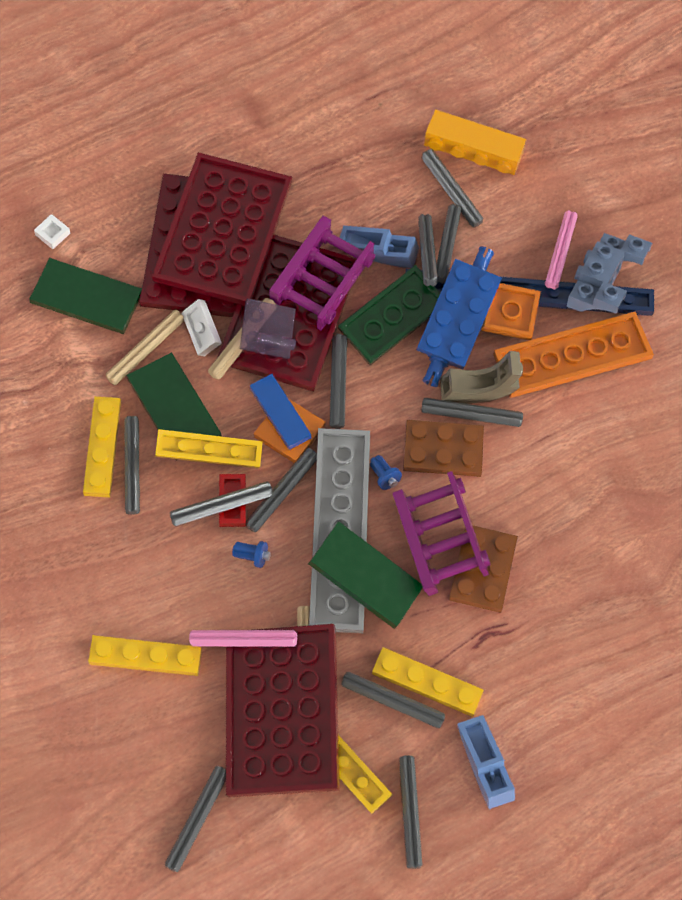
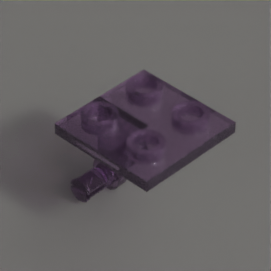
M247 298L240 349L289 359L290 352L294 350L296 340L292 339L296 309Z

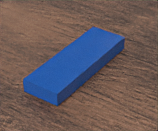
M273 374L250 385L251 392L288 450L311 439L310 431Z

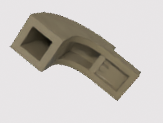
M509 351L497 364L486 369L460 370L450 368L440 379L442 400L473 404L496 400L515 392L520 388L519 378L523 373L520 353Z

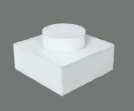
M51 214L34 229V233L50 248L54 249L70 234V230Z

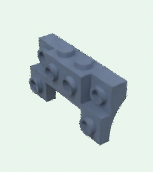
M604 233L601 240L597 241L593 250L588 249L583 261L584 266L579 265L574 278L578 281L569 295L566 307L580 312L599 309L617 314L627 291L612 284L621 270L623 261H629L643 265L647 253L651 250L652 242L630 234L625 241Z

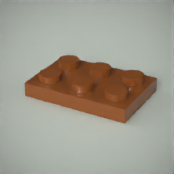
M407 420L403 471L447 474L452 471L454 475L481 477L484 425Z
M473 526L481 551L486 550L491 565L487 566L489 575L483 576L479 567L454 575L449 601L501 613L518 536ZM471 542L461 545L458 562L475 556Z

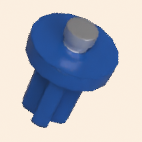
M381 455L373 457L370 460V467L379 477L377 481L378 486L382 490L397 486L402 477L401 471L395 467L391 468Z
M260 541L257 546L236 542L233 546L232 555L236 558L254 561L255 567L262 568L265 561H269L271 552L268 551V544L264 541Z

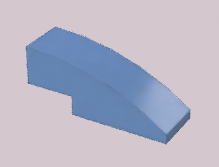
M343 226L339 237L361 250H364L370 241L373 242L374 261L397 267H414L420 248L415 237L392 235L389 229Z
M481 715L458 723L457 727L466 754L488 809L515 801V788L504 767V759L484 716Z

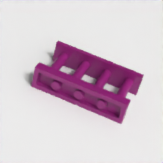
M323 215L270 289V299L277 306L280 305L283 299H289L318 315L317 329L322 330L326 323L331 324L336 315L335 310L363 269L365 267L369 268L375 259L373 242L370 241L364 250L355 247L333 235L331 219ZM329 243L355 257L357 260L352 268L349 269L321 254L319 250L321 245ZM315 261L344 277L338 288L307 272L306 267L309 262L313 263ZM302 280L328 294L331 298L323 307L294 291L292 286L295 282Z
M452 471L447 473L451 484L413 498L412 496L407 497L402 489L392 493L423 589L428 596L439 593L436 584H439L442 579L479 567L483 576L489 575L487 566L491 565L486 550L481 551L462 496L463 493H466L461 477L456 479ZM452 494L455 495L459 508L421 522L419 519L415 521L413 511H416L417 507ZM460 518L463 519L467 532L429 546L427 544L423 545L420 536L424 535V531ZM471 542L475 554L474 557L438 570L435 568L431 569L428 560L432 559L433 555Z

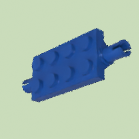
M479 247L473 265L455 258L417 347V351L430 357L431 363L423 378V382L427 385L431 377L434 376L431 386L438 387L443 371L448 366H456L464 370L502 280V277L486 271L494 255L491 249H488L486 256L483 257L486 247Z

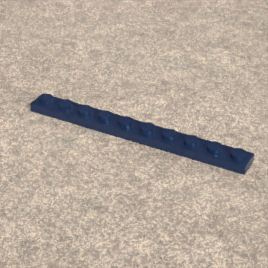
M502 277L500 282L502 284L541 291L538 307L572 309L566 306L569 295L576 283L559 282L558 288L552 289L545 286L546 280ZM438 282L434 287L441 293L444 284ZM616 286L627 291L617 313L628 314L636 311L637 315H653L654 289ZM599 309L585 310V311H597V312H609V313H613V312H610V311L599 310Z

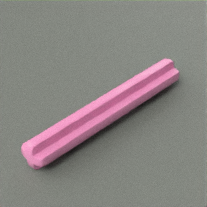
M568 210L564 213L545 282L547 288L557 289L559 286L578 216L576 212Z
M192 630L189 641L192 646L294 647L297 644V633L294 630Z

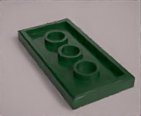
M49 258L29 300L31 304L124 335L140 300L142 288Z
M415 265L339 324L338 329L343 335H346L348 341L365 361L372 365L430 319L440 292L434 286L424 285L423 273Z
M172 352L127 375L130 385L157 430L222 437L220 430Z
M339 521L308 563V565L393 629L399 625L423 588L419 581Z

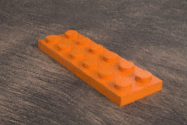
M636 311L499 348L493 352L496 364L509 351L520 353V362L523 364V373L519 378L520 388L509 394L510 398L650 360L654 355Z

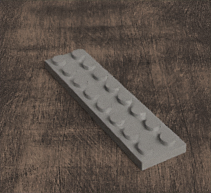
M318 428L312 557L338 521L367 542L370 431ZM312 568L309 625L334 624L336 632L363 633L364 606Z

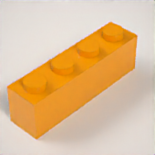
M435 109L426 130L424 146L435 151L452 154L456 158L473 161L480 166H488L502 173L515 175L524 152L526 139Z

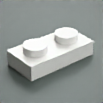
M198 299L182 312L185 324L199 356L205 357L222 343L205 300Z

